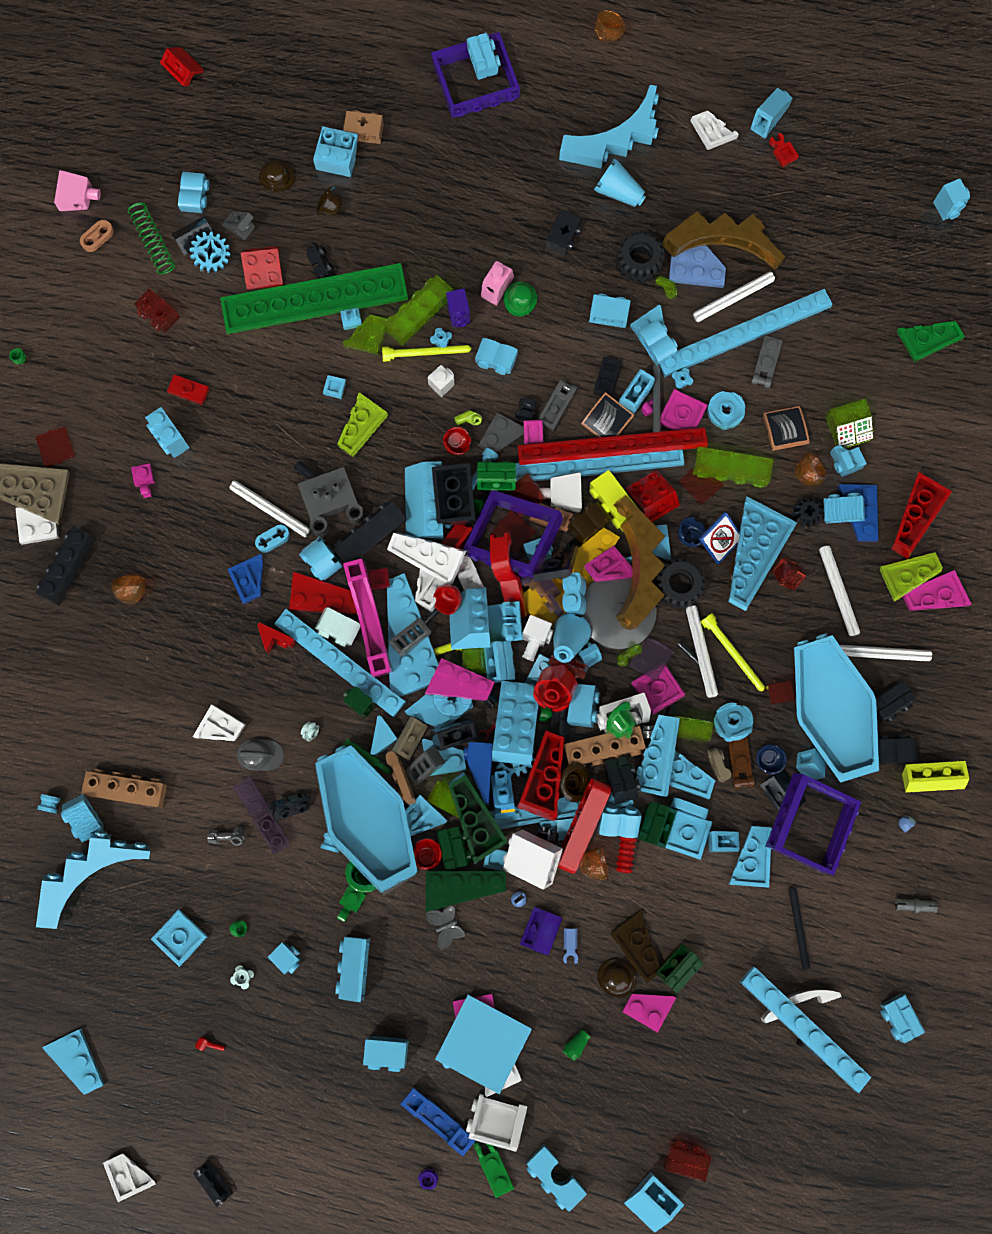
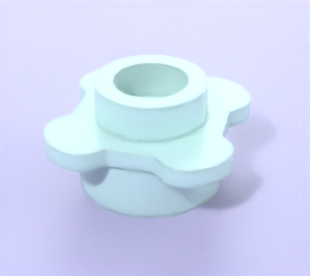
M307 722L301 729L302 738L308 742L318 735L320 726L316 725L315 722Z
M239 965L235 968L236 972L230 981L233 985L236 984L241 986L242 989H247L250 979L254 977V972L252 970L248 971Z

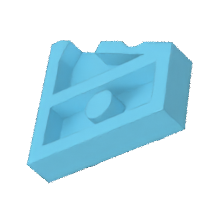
M421 795L416 798V803L410 805L405 810L410 836L447 822Z

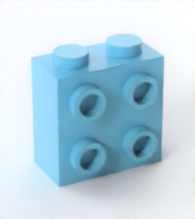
M162 407L145 417L149 422L146 426L167 455L171 453L175 458L190 448Z

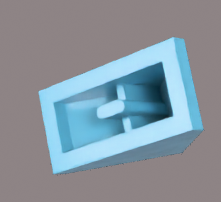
M377 716L371 749L372 756L379 755L398 740L382 716Z
M709 832V852H740L739 832Z

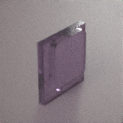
M646 638L629 664V667L656 681L671 658L673 651L653 639Z

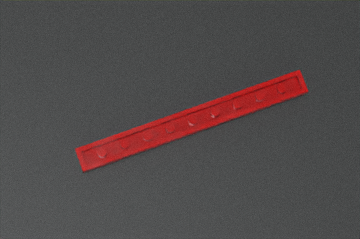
M705 428L518 445L517 447L519 465L705 448L708 446Z

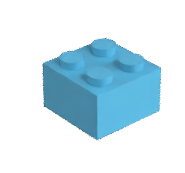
M368 1036L365 1039L363 1065H368V1069L380 1070L381 1067H388V1071L400 1072V1069H404L407 1064L409 1039Z

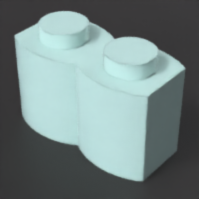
M326 607L315 629L318 630L319 635L327 639L331 636L336 639V644L345 647L346 645H352L361 626L358 622Z

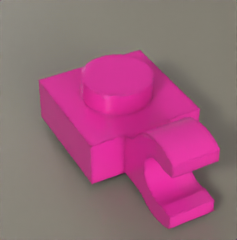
M150 463L131 467L134 485L140 487L141 495L144 498L152 497L149 484L155 482Z

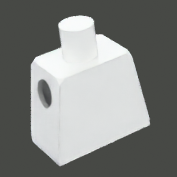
M581 473L551 478L550 488H539V499H550L552 508L557 507L564 511L581 513Z

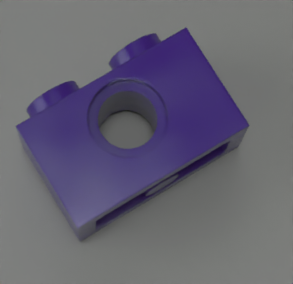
M459 289L446 292L447 308L452 327L460 328L470 323V314L465 290Z

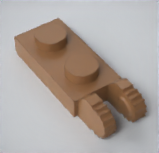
M394 751L388 752L385 756L386 762L394 770L391 774L394 782L399 784L400 790H398V794L403 801L412 805L416 803V799L402 761Z

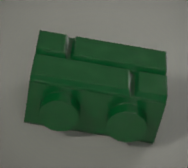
M357 687L349 688L343 695L344 703L362 719L367 718L375 708L374 701Z
M650 802L644 812L645 819L643 825L639 828L638 840L665 849L677 811L670 807Z
M460 826L437 831L445 870L469 866L468 861H472L470 850H465L464 842H466V838Z
M681 944L660 967L656 975L677 994L704 963L688 947Z

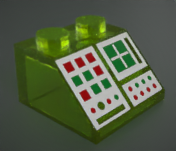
M866 399L830 409L825 416L836 446L841 444L845 449L874 439L872 415Z

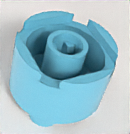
M319 536L303 548L299 555L305 563L312 566L310 570L315 577L322 581L341 569L343 565L331 547L325 545V540Z

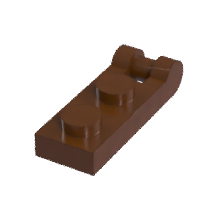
M747 737L727 742L734 789H740L742 786L754 787ZM739 773H745L746 778L740 779Z

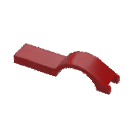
M505 532L504 537L497 538L496 534H491V567L494 576L500 582L504 602L520 601L521 617H526L528 610L521 580L513 572L510 563L509 550L512 542L510 532Z

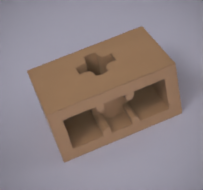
M356 110L346 111L343 131L358 134L357 141L381 144L384 126L383 117L377 113L368 114Z

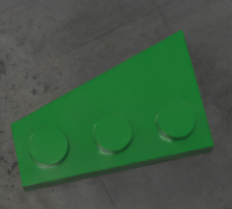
M956 321L897 329L899 337L914 362L963 340L965 337Z

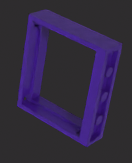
M500 32L490 34L488 37L494 41L495 50L498 52L510 88L458 104L453 103L441 66L470 58L467 42L431 52L432 64L452 118L462 117L470 112H479L483 108L495 107L500 103L511 102L520 97V87Z
M491 490L463 549L466 550L467 557L472 558L476 562L478 560L483 561L491 567L490 552L477 548V545L496 506L549 522L529 564L510 558L513 572L518 573L523 578H533V573L540 571L564 519L558 510Z
M793 773L765 847L821 873L834 876L836 868L839 867L841 855L846 849L848 836L853 830V823L859 813L858 810L861 802L804 774ZM806 786L844 803L822 864L783 847Z

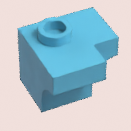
M840 444L830 452L834 461V468L837 473H840L841 477L861 470L867 464L859 447L847 450Z

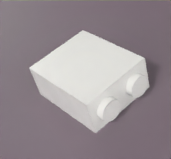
M524 830L512 834L509 839V850L503 859V862H505L503 870L543 890L552 885L563 849Z

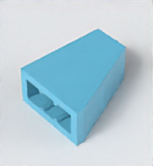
M777 88L757 109L751 130L766 139L789 108L792 97L786 91Z

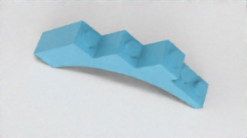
M649 86L647 95L639 109L618 127L590 136L564 135L559 160L601 169L603 162H607L608 153L626 157L628 150H632L633 141L651 145L652 139L657 138L659 129L655 127L657 120L654 119L655 110H652L653 105H657L659 94L656 93L657 86Z
M106 831L91 832L88 855H84L82 852L67 854L64 877L57 873L43 875L36 927L57 929L60 913L67 899L81 882L89 875L110 864L130 859H149L150 846H146L147 844L143 842H135L134 844H126V841L122 840L110 842L111 834H107Z

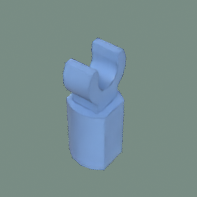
M564 929V949H566V953L563 956L564 963H567V957L570 955L574 957L575 964L578 962V956L575 953V949H577V929Z

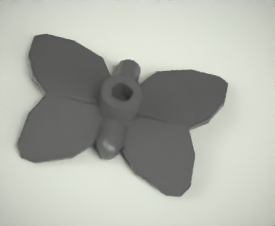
M452 905L443 912L432 910L426 913L427 920L432 925L439 926L435 929L436 932L441 931L437 940L440 950L446 949L453 939H459L466 935L461 927L456 926L457 921L453 920L455 917V907Z

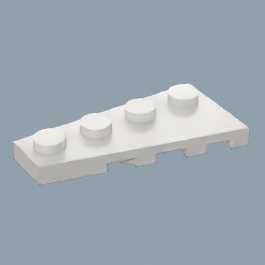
M400 532L393 533L387 550L446 584H453L466 553V550Z

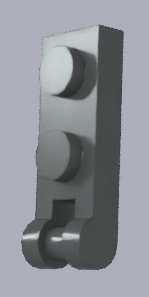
M764 336L751 384L764 385V388H770L783 340ZM760 373L767 375L766 378L760 377Z
M560 379L538 420H542L544 427L554 432L572 397L575 395L578 389L577 386L574 384L571 386L566 383V380ZM562 390H565V391H567L568 393H567V395H565V394L561 393V391H562Z

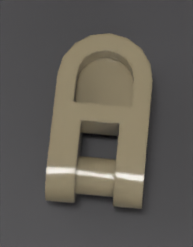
M716 747L707 750L708 758L717 781L723 783L730 779L731 771L724 766L722 751Z

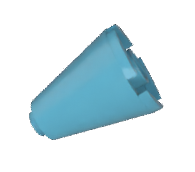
M616 159L612 161V164H610L598 182V186L594 189L600 194L633 207L637 204L640 206L646 198L643 195L645 193L644 189Z
M573 613L558 617L553 626L554 656L563 663L571 661L587 644L591 636V627L587 620L583 617H577Z

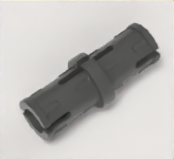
M917 897L913 899L895 898V904H903L895 906L896 911L937 913L938 907H930L938 905L937 900H919Z

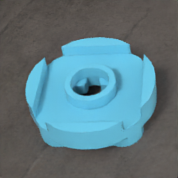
M721 391L711 398L707 408L708 417L715 426L720 427L722 430L734 428L744 418L745 403L738 394ZM722 407H730V414L723 413Z
M433 695V703L436 710L448 717L463 715L467 712L472 702V699H463L461 697H456V702H453L452 700H447L449 697Z
M727 703L717 710V714L714 717L715 730L727 742L741 740L747 737L753 730V715L744 705L742 707L737 705V703ZM730 719L738 720L737 724H729Z

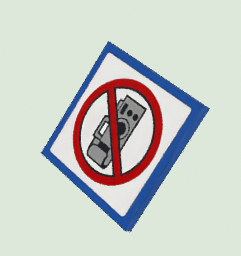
M724 512L699 540L716 564H719L738 544L740 532L728 514Z

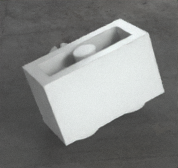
M532 615L529 616L523 631V640L528 641L522 656L523 658L534 661L539 646L544 648L545 643H550L554 631L551 629L552 623Z

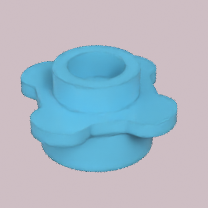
M437 328L430 341L437 347L445 348L449 339L452 338V334L443 331L442 328Z
M683 368L682 371H674L672 373V378L677 388L681 389L687 385H692L693 379L689 375V369Z

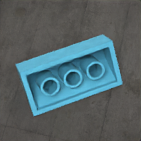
M421 462L405 468L407 535L429 541L444 540V525L437 524L432 467L442 466V462Z

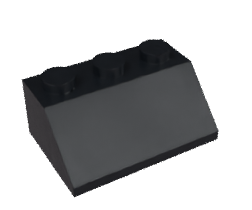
M470 463L432 467L437 524H475L476 515Z

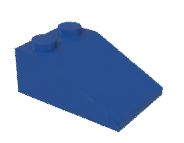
M469 742L468 747L464 748V760L468 762L484 804L489 806L493 744Z

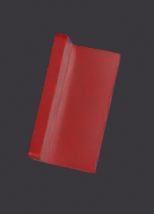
M182 47L166 48L160 62L183 86H189L193 75L201 74L204 71Z
M455 525L441 544L462 549L473 528L471 526L468 528L465 525Z

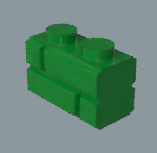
M491 461L478 462L477 490H515L516 463L509 461L492 463Z

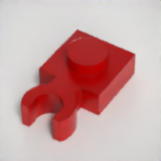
M778 133L777 138L779 141H775L771 137L769 143L773 148H776L773 154L780 165L784 167L797 160L799 155L790 141L784 143L783 134Z

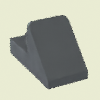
M232 211L222 224L224 228L243 240H246L255 228L251 223L253 216L248 212Z

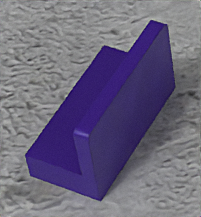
M534 907L520 945L549 955L562 918Z

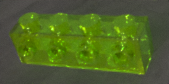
M438 275L434 278H429L424 287L412 295V299L408 303L401 305L398 310L399 312L395 316L392 315L387 319L385 323L386 332L403 346L447 303L446 292L453 291V289Z
M698 447L695 454L693 474L700 478L714 477L718 481L732 480L737 484L750 483L755 487H764L771 480L773 459Z

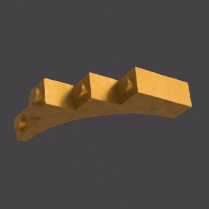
M696 212L669 232L662 243V246L673 257L686 250L704 245L736 247L759 257L774 270L781 265L785 258L782 251L776 248L770 239L762 233L765 226L753 214L737 225L726 213L709 224L705 217Z

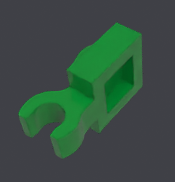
M348 886L339 902L344 907L337 919L345 923L351 910L356 913L358 912L366 895Z

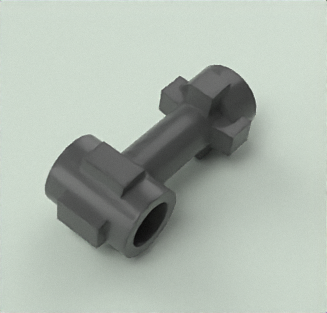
M241 826L234 827L233 832L219 833V830H212L207 834L208 843L219 844L220 841L230 840L236 846L241 845L246 837L245 829Z

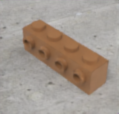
M640 726L632 729L630 739L625 737L618 739L611 733L563 745L568 765L581 763L584 766L590 763L593 766L604 764L606 759H617L627 754H630L631 757L642 754L641 751L646 749Z
M93 769L92 772L86 771L81 792L85 796L163 808L167 785L162 784L160 779L150 778L149 782L143 781V777L131 775V778H124L123 773L112 772L111 775H106L104 770Z

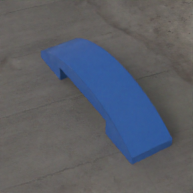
M414 1087L400 1103L413 1116L418 1117L442 1137L461 1156H464L476 1141L469 1139V1132H466L457 1121Z

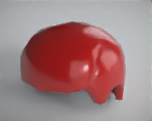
M451 427L445 432L443 446L447 452L452 455H463L470 449L471 437L467 430L462 427Z
M440 585L433 595L436 598L435 608L443 614H454L461 606L462 596L454 585Z
M429 838L416 842L413 849L416 866L420 870L427 871L436 868L442 858L439 844Z

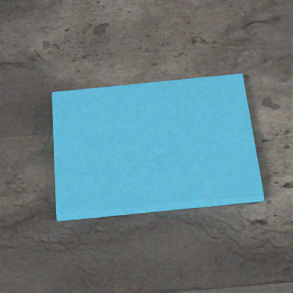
M468 995L435 1060L500 1094L532 1028Z

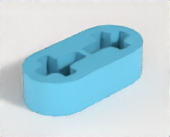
M277 525L262 533L255 540L257 549L267 553L284 544L290 538L289 530L284 525ZM279 530L282 532L286 531L283 538L280 536L276 537ZM264 539L265 541H268L272 539L271 541L267 542V547L264 548V546H260L262 544L261 540Z
M673 797L670 806L673 809L706 819L709 811L706 808Z

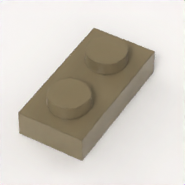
M410 717L392 751L410 760L428 726L416 718Z

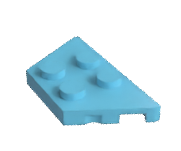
M433 694L423 696L405 711L407 715L430 724L435 728L453 723L461 717H448L440 714L434 706ZM450 696L447 700L456 702V697ZM471 702L470 707H469V709L467 710V712H468L470 709L473 708L472 702Z

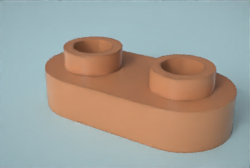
M106 220L96 222L81 236V246L87 252L96 251L112 237L113 227Z

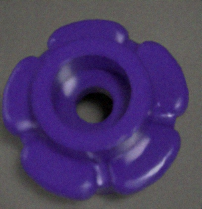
M425 1169L418 1177L421 1188L425 1190L434 1189L439 1179L438 1174L433 1172L432 1169Z

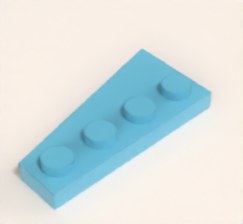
M664 715L658 716L650 736L651 742L643 754L645 756L644 760L636 772V779L639 780L641 789L639 791L668 796L680 718Z

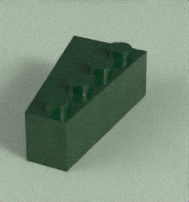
M463 772L449 781L447 784L474 863H477L508 843V840L465 773Z
M426 871V912L506 892V871Z

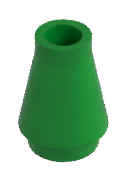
M581 1030L564 1044L562 1052L573 1061L577 1058L579 1059L591 1037Z

